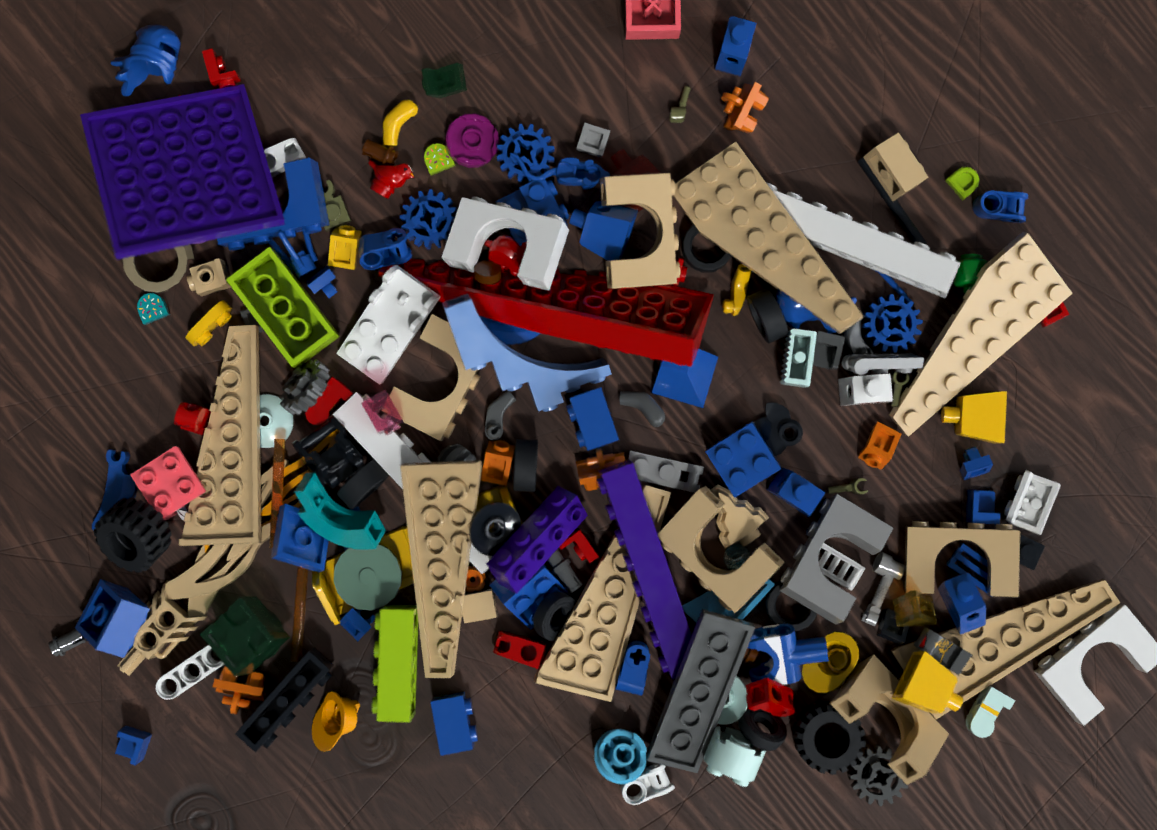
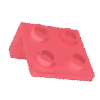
M174 446L131 474L132 479L148 504L152 505L157 512H160L164 520L172 518L178 514L177 510L206 492V489L178 446Z

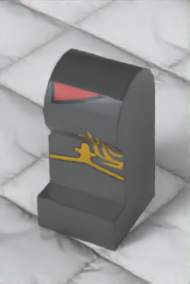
M924 627L914 643L915 647L927 652L940 664L957 675H960L972 656L971 653L927 627Z

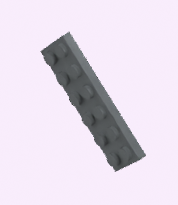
M702 609L646 752L647 761L698 773L755 630L753 623Z

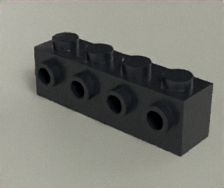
M316 648L311 649L235 735L254 752H257L262 746L267 749L278 737L274 732L281 725L286 728L296 717L293 711L299 704L304 708L314 697L311 691L316 685L319 684L322 687L332 677L333 674L329 671L334 665Z

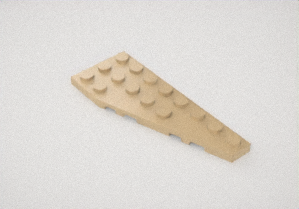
M734 142L675 183V195L673 197L698 232L706 239L714 242L720 249L735 257L748 269L776 289L784 292L790 299L805 307L839 334L863 318L862 313L737 142Z
M1022 232L981 268L977 274L978 279L971 290L968 289L963 297L965 300L956 314H952L931 347L930 351L932 352L923 364V368L917 369L916 372L918 374L910 387H906L900 396L898 407H894L890 412L889 416L908 437L1073 294L1028 233Z

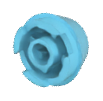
M613 729L604 733L597 741L594 750L595 764L598 771L607 780L616 784L631 783L644 771L647 749L643 740L637 734L625 729Z

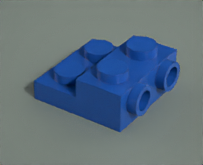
M544 179L529 182L519 187V190L495 201L496 204L498 202L510 205L512 209L520 211L522 208H528L542 216H547V214L557 215L563 219L568 227L566 220L570 218L564 204L558 206L554 198L558 193L552 180L546 182ZM508 228L513 239L520 246L527 241V236L523 231Z

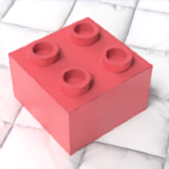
M625 0V40L679 39L681 32V0Z

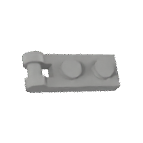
M912 353L849 354L843 358L842 366L845 370L858 375H864L869 369L873 373L880 374L888 373V369H896V372L912 373L913 368H923L924 357Z
M630 451L628 460L633 462L640 481L694 493L699 490V475L703 474L704 467ZM681 470L689 472L687 482L679 481Z

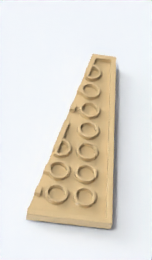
M257 325L229 326L222 357H224L222 367L215 384L217 385L215 397L209 410L211 414L208 427L204 431L197 461L198 469L196 475L206 489V492L190 502L188 512L185 513V525L182 538L179 539V546L262 543L259 326Z
M481 461L404 463L400 466L425 678H451L455 673L471 550L469 528L476 512Z
M643 484L641 488L658 534L671 492ZM615 535L534 677L535 683L611 702L641 596H636L632 586V581L636 580L633 570L628 572L624 563L623 556L627 555L624 545L619 546Z
M1101 579L986 617L985 626L962 635L959 634L957 628L938 633L940 636L972 654L960 675L949 670L957 677V684L953 692L962 696L963 702L967 701L1120 604L1119 600L1106 580ZM916 641L890 650L903 671L912 653L922 651L914 646ZM946 707L942 714L931 713V715L937 720L951 711V709Z

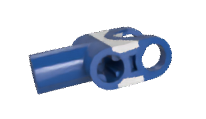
M790 624L769 625L755 629L747 647L749 649H757V651H764L771 656L766 662L760 663V665L749 670V677L752 683L764 678H770L782 685L798 682L802 677L801 664L829 661L825 637L796 640L795 628Z

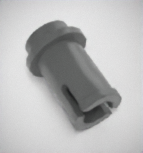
M74 629L60 637H52L49 647L54 656H64L66 651L86 643L87 640Z

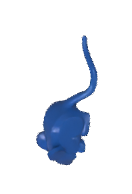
M510 153L511 156L517 159L525 176L534 181H541L554 175L560 185L582 186L583 190H587L600 183V178L610 177V173L598 164H595L593 160L584 162L579 161L577 158L561 159L556 168L549 169L540 176H534L529 173L519 156Z

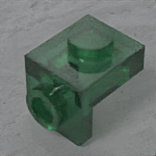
M454 63L435 70L430 68L422 69V86L427 96L441 99L467 91L463 64Z

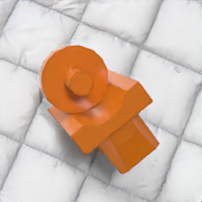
M753 82V84L745 83L742 89L735 86L732 94L727 92L722 94L721 99L727 103L723 111L729 114L724 124L725 128L728 130H740L746 133L754 131L757 119L748 115L751 107L758 111L763 110L769 100V97L760 91L762 85L757 82Z
M600 447L596 448L597 456L576 461L580 485H584L586 491L597 490L599 487L596 479L601 478L599 470L624 462V452L602 455Z
M225 666L219 679H214L212 687L216 688L218 693L233 695V697L223 696L222 704L231 705L230 713L237 714L240 707L250 708L251 701L244 700L242 697L264 702L266 693L263 689V674L249 672L246 685L237 683L240 671Z

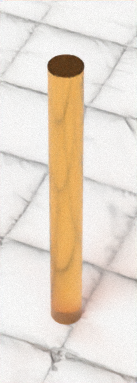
M274 439L269 548H273L279 506L283 503L285 439Z
M299 566L297 570L291 648L292 662H300L302 659L308 569Z

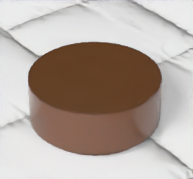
M493 261L479 262L474 267V278L482 284H494L501 279V266Z

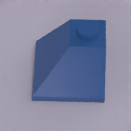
M698 349L692 367L661 360L651 393L703 408L718 356Z

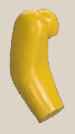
M402 100L385 116L383 120V146H397L402 125L418 112V107L412 100Z
M743 264L738 265L733 277L731 300L725 299L722 302V311L725 314L731 313L732 316L738 315L743 306L751 270Z

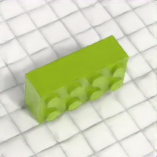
M268 247L226 279L291 367L298 368L302 366L303 363H306L340 337L278 253L271 247Z
M387 604L380 609L379 613H376L375 630H380V636L378 641H375L374 658H379V665L377 669H374L373 685L378 686V693L376 697H373L372 713L377 714V721L411 722L416 714L419 627L417 605Z

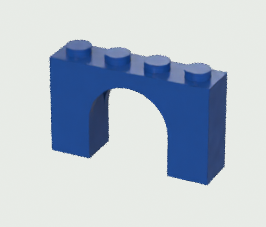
M305 158L284 163L289 190L288 205L283 212L285 225L218 238V245L228 247L229 250H239L245 248L244 244L254 242V245L270 243V238L279 236L278 231H282L286 238L290 239L296 237L297 232L305 231L306 234L321 232V227L329 226L318 162L311 158Z

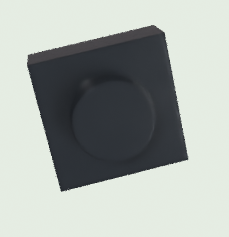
M1020 534L1019 564L1030 570H1035L1045 546Z
M886 608L882 611L876 635L902 645L906 642L911 618Z

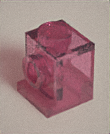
M386 390L361 403L377 433H385L387 436L401 428L399 424L404 421ZM381 409L388 411V416L384 419L378 416Z

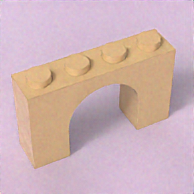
M670 173L600 178L602 206L638 205L652 215L657 228V236L653 247L642 257L605 261L607 288L677 284V278L680 277V264L678 261L676 262L675 251L678 250L679 241L677 234H674L673 223L677 221V211L675 207H672V196L675 195V182L673 179H670Z
M432 314L420 339L446 352L454 359L458 368V381L455 389L443 400L425 402L394 387L382 411L442 441L444 437L449 439L456 425L452 421L456 413L461 415L468 403L465 396L469 389H475L481 376L477 375L479 370L465 369L449 322Z
M705 486L700 488L657 535L661 540V546L667 552H673L680 559L679 563L685 570L693 572L700 578L699 583L706 590L713 591L719 597V602L725 609L736 613L785 562L764 543L740 568L723 570L713 566L702 552L701 535L706 525L725 504Z
M912 521V526H906V569L904 591L906 593L934 594L935 560L938 553L945 545L952 541L969 540L977 544L987 558V594L990 596L1019 597L1020 530H1013V524H996V529H985V524L968 523V528H957V523L940 522V527H929V522Z
M873 654L855 666L830 704L849 724L867 714L874 702L882 704L893 714L900 728L901 740L888 765L908 785L926 775L949 733L929 712L892 699L899 680Z

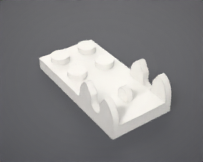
M398 265L392 266L384 274L382 285L370 295L368 300L370 303L336 353L379 385L385 381L441 297Z

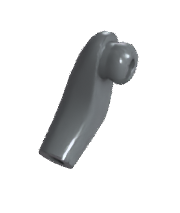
M861 320L843 331L844 343L851 354H874L873 350L870 349L862 338Z
M510 391L504 392L488 406L485 435L490 440H498L503 434V414L516 401V398Z
M620 391V405L640 410L653 427H659L663 424L665 413L648 393Z

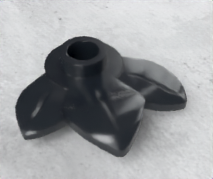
M774 402L766 403V417L759 418L753 423L773 455L777 456L782 454L787 446H793L800 442L803 436V429L796 420L791 419L789 410L786 407ZM788 427L794 429V434L791 437L784 435V430Z

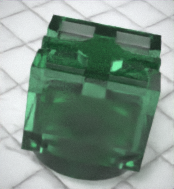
M257 596L238 598L228 608V611L221 614L215 623L209 625L200 634L234 677L251 674L265 660L273 657L281 645L290 638L283 629L279 618L272 611L268 610Z

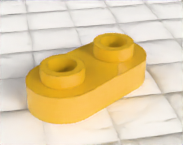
M224 300L218 302L187 333L185 339L192 346H197L198 344L200 346L205 345L213 336L211 332L218 325L222 327L231 319L232 315L230 312L232 308Z

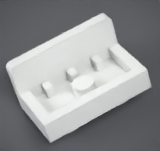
M1026 470L1023 476L1019 475L1015 483L1014 490L1017 493L1014 500H1009L1005 508L1004 515L1007 516L1006 521L1014 526L1041 535L1060 489V483L1034 475Z

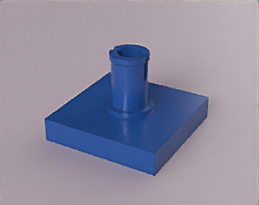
M288 504L279 506L271 558L318 573L324 571L329 540L317 534L301 519L298 514L300 508Z

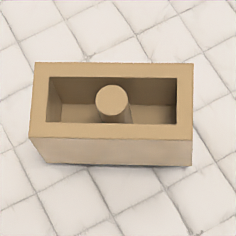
M899 132L873 148L863 157L892 201H895L929 178L922 164L917 161L909 149L908 143L903 140Z

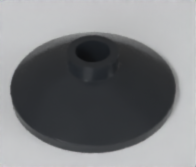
M494 502L482 507L473 517L469 528V537L473 547L484 555L494 556L521 526L519 514L513 507L503 502ZM494 523L493 528L488 530L490 525Z

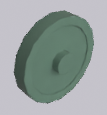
M378 544L376 549L370 550L348 548L340 555L334 567L333 581L337 593L346 604L359 610H374L385 606L396 597L402 584V569L399 559L395 554L381 544Z

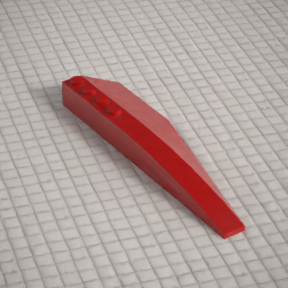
M410 259L404 264H398L399 267L441 297L438 301L442 303L468 294L477 314L485 318L533 332L594 345L599 348H608L626 354L640 355L653 360L658 359L692 367L697 355L714 294L672 285L611 289L607 288L606 272H600V276L586 275V271L575 270L574 275L560 274L559 269H556L550 290H544L524 285L518 276H513L507 267L501 269V279L498 282L482 284L475 280L474 272L449 267L445 261H438L427 266L424 260ZM395 265L381 267L379 276L383 278L384 274Z

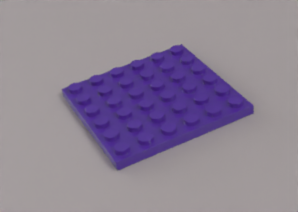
M244 84L80 114L116 260L285 225L284 216Z

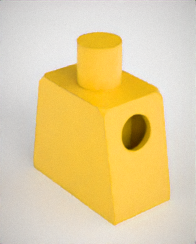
M1007 391L959 396L956 400V407H942L941 422L955 423V434L996 444L1005 443Z
M925 651L912 653L892 695V699L929 713L942 714L946 707L956 712L963 703V697L953 692L957 684V677Z

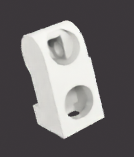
M296 138L287 139L264 150L272 177L285 171L284 163L306 158Z

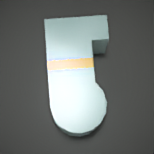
M991 686L982 690L966 717L967 729L980 738L990 736L995 728L994 721L1001 709L1005 707L1010 710L1015 700Z

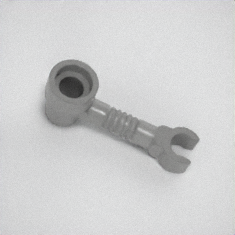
M880 552L873 563L872 571L882 575V578L874 594L875 596H873L871 603L867 606L861 618V621L875 626L878 621L884 597H886L893 579L900 580L906 569L904 564L893 560L892 556L884 552Z

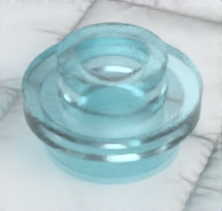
M740 544L731 545L724 552L723 561L725 566L731 570L740 568L750 557L748 549Z

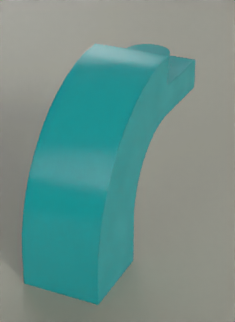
M315 472L306 473L294 491L302 504L298 511L301 519L317 534L337 545L358 550L376 549L386 531L376 511H353L338 505L327 494Z

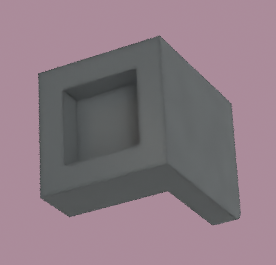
M817 331L813 366L829 370L838 369L845 337Z

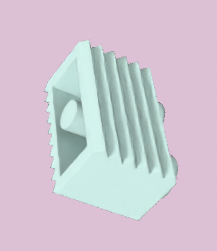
M791 329L788 331V337L785 338L787 342L784 344L786 348L783 350L786 353L783 354L785 357L782 360L784 364L781 365L784 369L781 370L783 374L780 376L782 380L779 382L782 385L806 388L810 386L817 332Z

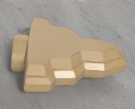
M716 485L710 490L725 504L718 512L716 524L721 531L718 538L725 549L737 542H740L744 547L761 535L757 528L769 517L760 507L754 508L747 500L734 498L730 490L720 485Z

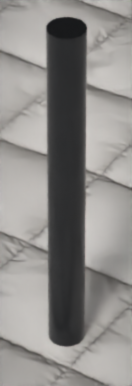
M861 158L857 161L913 243L920 242L926 245V240L897 199L895 201L891 200L865 159Z

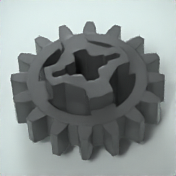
M317 359L315 361L309 360L307 365L303 363L301 367L293 371L291 378H288V382L284 384L282 389L284 393L280 396L282 400L280 405L292 415L295 413L300 415L302 410L306 412L309 407L317 403L318 397H321L322 392L325 391L328 385L325 381L330 378L328 374L330 370Z
M878 744L875 745L874 751L865 747L866 754L861 758L857 756L859 761L853 767L855 772L848 773L851 779L856 780L850 785L853 790L859 789L857 796L860 799L866 796V802L870 805L874 799H876L879 806H883V800L885 799L890 804H893L892 797L896 795L901 798L900 788L907 789L908 785L891 769L888 763L883 764L878 761V758L891 760L893 757L891 755L892 749L887 746L882 751L881 746ZM868 764L865 773L862 774L864 766ZM878 770H880V771L882 772V774H881V778H882V779H881V780H877V779H876V777H877V773H876V772H877ZM896 777L894 784L890 786L893 778ZM876 787L880 790V793L871 792L866 788Z

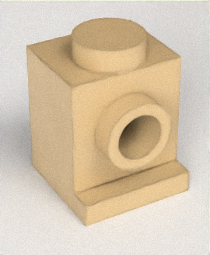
M220 258L189 268L191 275L187 276L188 285L191 291L196 290V293L200 296L231 288L226 281L230 277L226 263ZM208 272L210 279L207 282H203L202 275Z

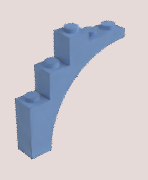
M468 294L442 303L465 369L479 370L487 366V363L491 361L502 391L520 389L523 386L522 384L527 382L533 403L538 411H551L556 409L558 404L564 403L561 392H574L580 389V385L589 382L591 384L602 382L606 379V376L612 374L609 364L604 358L577 364H558L536 360L513 350L500 341L486 327L478 316Z

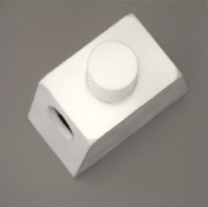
M891 374L852 376L838 379L840 406L893 401Z

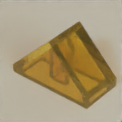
M913 590L893 600L897 627L937 624L932 597Z

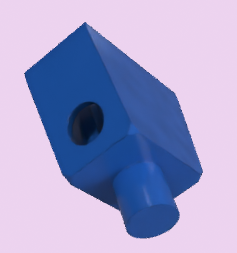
M730 16L715 70L741 76L757 23ZM727 58H734L738 61L733 62L728 60Z
M597 201L588 213L575 209L569 224L583 229L579 241L581 246L607 261L621 260L625 254L638 210L618 205L602 206V203Z
M781 467V470L778 471L767 488L769 492L809 518L825 496L824 491L797 473Z
M969 572L949 579L938 587V591L960 635L986 625V606ZM971 614H974V617L967 618Z

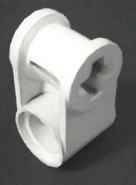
M655 763L645 768L635 781L621 784L620 789L624 800L631 805H638L674 790L675 786L673 783H670L664 769L666 765ZM656 775L659 776V779H660V781H661V784H659V782H658V780H657V778H656ZM632 784L639 785L641 787L639 794L636 796L627 795L628 786Z

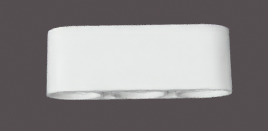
M216 641L219 647L214 643L206 646L163 675L156 684L157 694L165 700H171L225 665L228 662L225 656H228L229 659L232 656L230 646L223 641ZM213 648H218L222 652L221 661H215L212 658L211 651ZM191 663L199 667L200 673L198 677L190 674L189 665ZM167 679H172L176 682V692H171L167 689Z

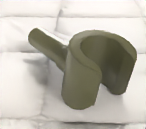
M685 86L683 89L679 107H671V123H682L685 119L686 102L691 89L688 86Z
M896 371L891 374V383L894 385L892 407H898L902 386L909 381L908 373H904L902 383L896 380Z
M856 478L850 484L828 487L829 494L846 491L854 494H865L868 490L859 491L857 484L860 481L867 480Z

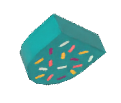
M145 294L138 301L137 310L144 325L170 315L165 301L157 294Z

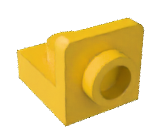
M348 225L335 227L330 235L328 266L355 270L358 243L362 236V231L355 230L354 227Z

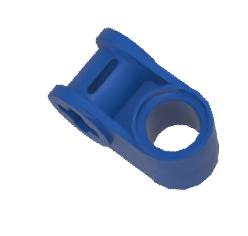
M987 191L976 197L972 205L973 211L980 218L1002 220L1010 223L1026 222L1024 207L1028 194L1023 192ZM985 198L992 202V211L985 208Z
M393 228L388 231L362 236L358 243L361 266L367 270H376L381 267L408 262L412 257V251L406 244L407 234L405 230Z
M634 640L627 645L615 690L642 696L650 661L648 646L643 641ZM641 649L644 656H639L638 660H634L631 653Z

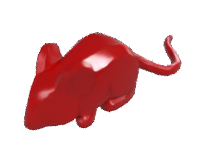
M508 235L499 236L494 241L487 239L484 245L489 248V261L499 264L501 269L509 268L510 273L513 276H517L526 251L527 241L520 246Z

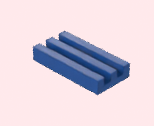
M961 543L946 565L959 575L967 573L954 564L956 560H959L987 580L988 574L963 557L961 553L964 551L986 568H988L987 560L964 543ZM971 576L976 587L987 594V586Z

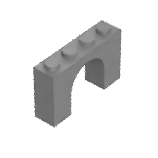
M838 494L831 499L826 498L818 511L821 513L820 518L817 522L813 521L806 532V535L809 537L805 545L801 544L793 556L796 561L792 569L788 567L780 580L783 583L780 589L781 592L835 625L844 622L856 597L834 585L823 575L818 560L822 544L828 538H843L868 553L875 555L882 551L893 530V527Z

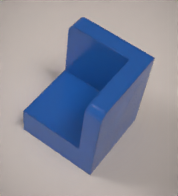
M967 490L966 522L1000 524V513H995L994 491Z
M129 726L123 727L117 733V737L120 740L115 754L130 758V764L136 766L144 760L152 734Z

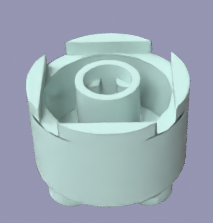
M717 726L703 760L708 765L706 770L715 776H722L724 774L733 778L732 781L736 784L747 787L749 782L755 780L766 751L753 746L745 739L741 731L726 727L725 732L720 731V726Z

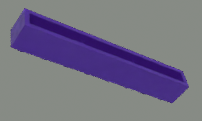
M627 460L599 470L601 478L596 479L601 494H606L610 504L605 505L610 520L615 519L618 530H615L614 533L619 546L624 545L627 555L623 556L626 568L628 572L633 570L636 580L632 581V586L635 594L643 599L645 606L640 607L645 622L650 621L653 631L649 632L652 644L654 648L659 647L662 656L658 657L661 670L663 673L668 672L670 677L675 679L692 634L634 464Z

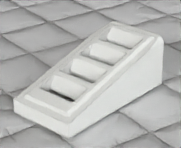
M823 543L821 548L825 552L819 560V566L823 575L852 591L863 574L865 567ZM832 554L835 557L826 570L823 566ZM840 560H842L844 564L836 576L833 572ZM852 566L854 569L848 580H843L849 567Z

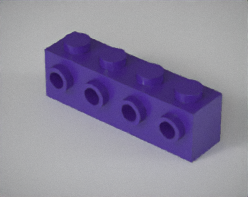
M557 486L494 554L486 565L498 584L515 594L524 587L588 516L578 496Z

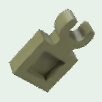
M327 180L328 191L324 193L330 225L324 226L326 231L335 229V227L352 221L342 196L333 197L335 187L330 180Z

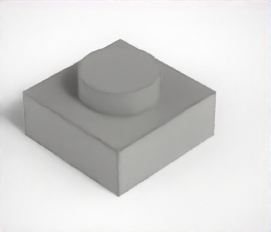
M584 123L577 150L602 158L610 130Z

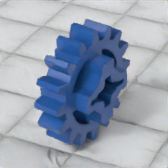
M519 124V131L515 132L514 129L509 128L510 136H501L504 145H497V150L502 152V154L496 157L498 162H504L500 167L501 171L509 170V179L516 175L518 176V183H522L523 178H527L528 182L533 181L526 177L522 170L516 169L520 166L516 158L511 155L508 158V150L512 143L515 147L514 154L520 157L531 175H542V171L546 172L550 169L547 163H554V157L549 154L553 153L555 148L554 146H547L551 141V137L543 138L544 131L542 128L534 132L533 124H530L528 130H524L523 125ZM522 137H530V138H533V139H535V140H533V141L531 142V141L523 140ZM520 145L527 152L531 150V162L525 156L521 157ZM544 150L543 160L538 164L536 160L537 155Z
M429 189L427 196L422 191H418V199L410 196L409 200L412 204L410 206H402L407 213L400 215V219L406 222V224L401 226V229L408 232L407 239L409 241L415 239L414 244L417 247H420L424 242L428 250L431 249L432 243L441 248V241L444 239L447 242L448 235L455 219L453 216L456 215L458 209L451 207L454 202L450 198L444 201L445 195L441 191L437 196H435V192L432 189ZM430 203L439 204V205H441L443 208H442V209H441V207H439V208H434V207L431 206ZM428 212L433 216V218H431L432 228L429 226V224H427L429 216ZM443 223H446L444 228L440 231ZM416 231H427L429 236L420 235Z
M890 294L887 297V301L883 297L878 298V306L874 303L869 305L872 312L864 313L863 316L869 320L867 323L862 324V328H869L865 338L872 337L874 339L871 344L872 347L880 344V352H885L890 347L891 353H897L898 346L902 351L908 349L906 343L911 345L916 343L913 335L921 334V331L916 326L922 324L923 320L916 319V315L920 313V310L913 311L911 309L914 304L913 301L905 304L904 296H899L896 301L894 295ZM894 306L899 309L895 312H890L884 309V307ZM906 317L909 319V328L906 327ZM894 318L896 320L894 324L896 328L889 329L890 322L888 320ZM875 319L879 321L878 332L875 327ZM889 336H895L897 338H900L901 340L897 342L887 341L886 338H888Z

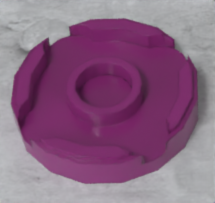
M464 114L455 119L449 125L445 136L446 150L450 157L459 165L468 168L481 167L489 163L495 156L497 145H499V135L496 128L490 123L491 121L478 114Z

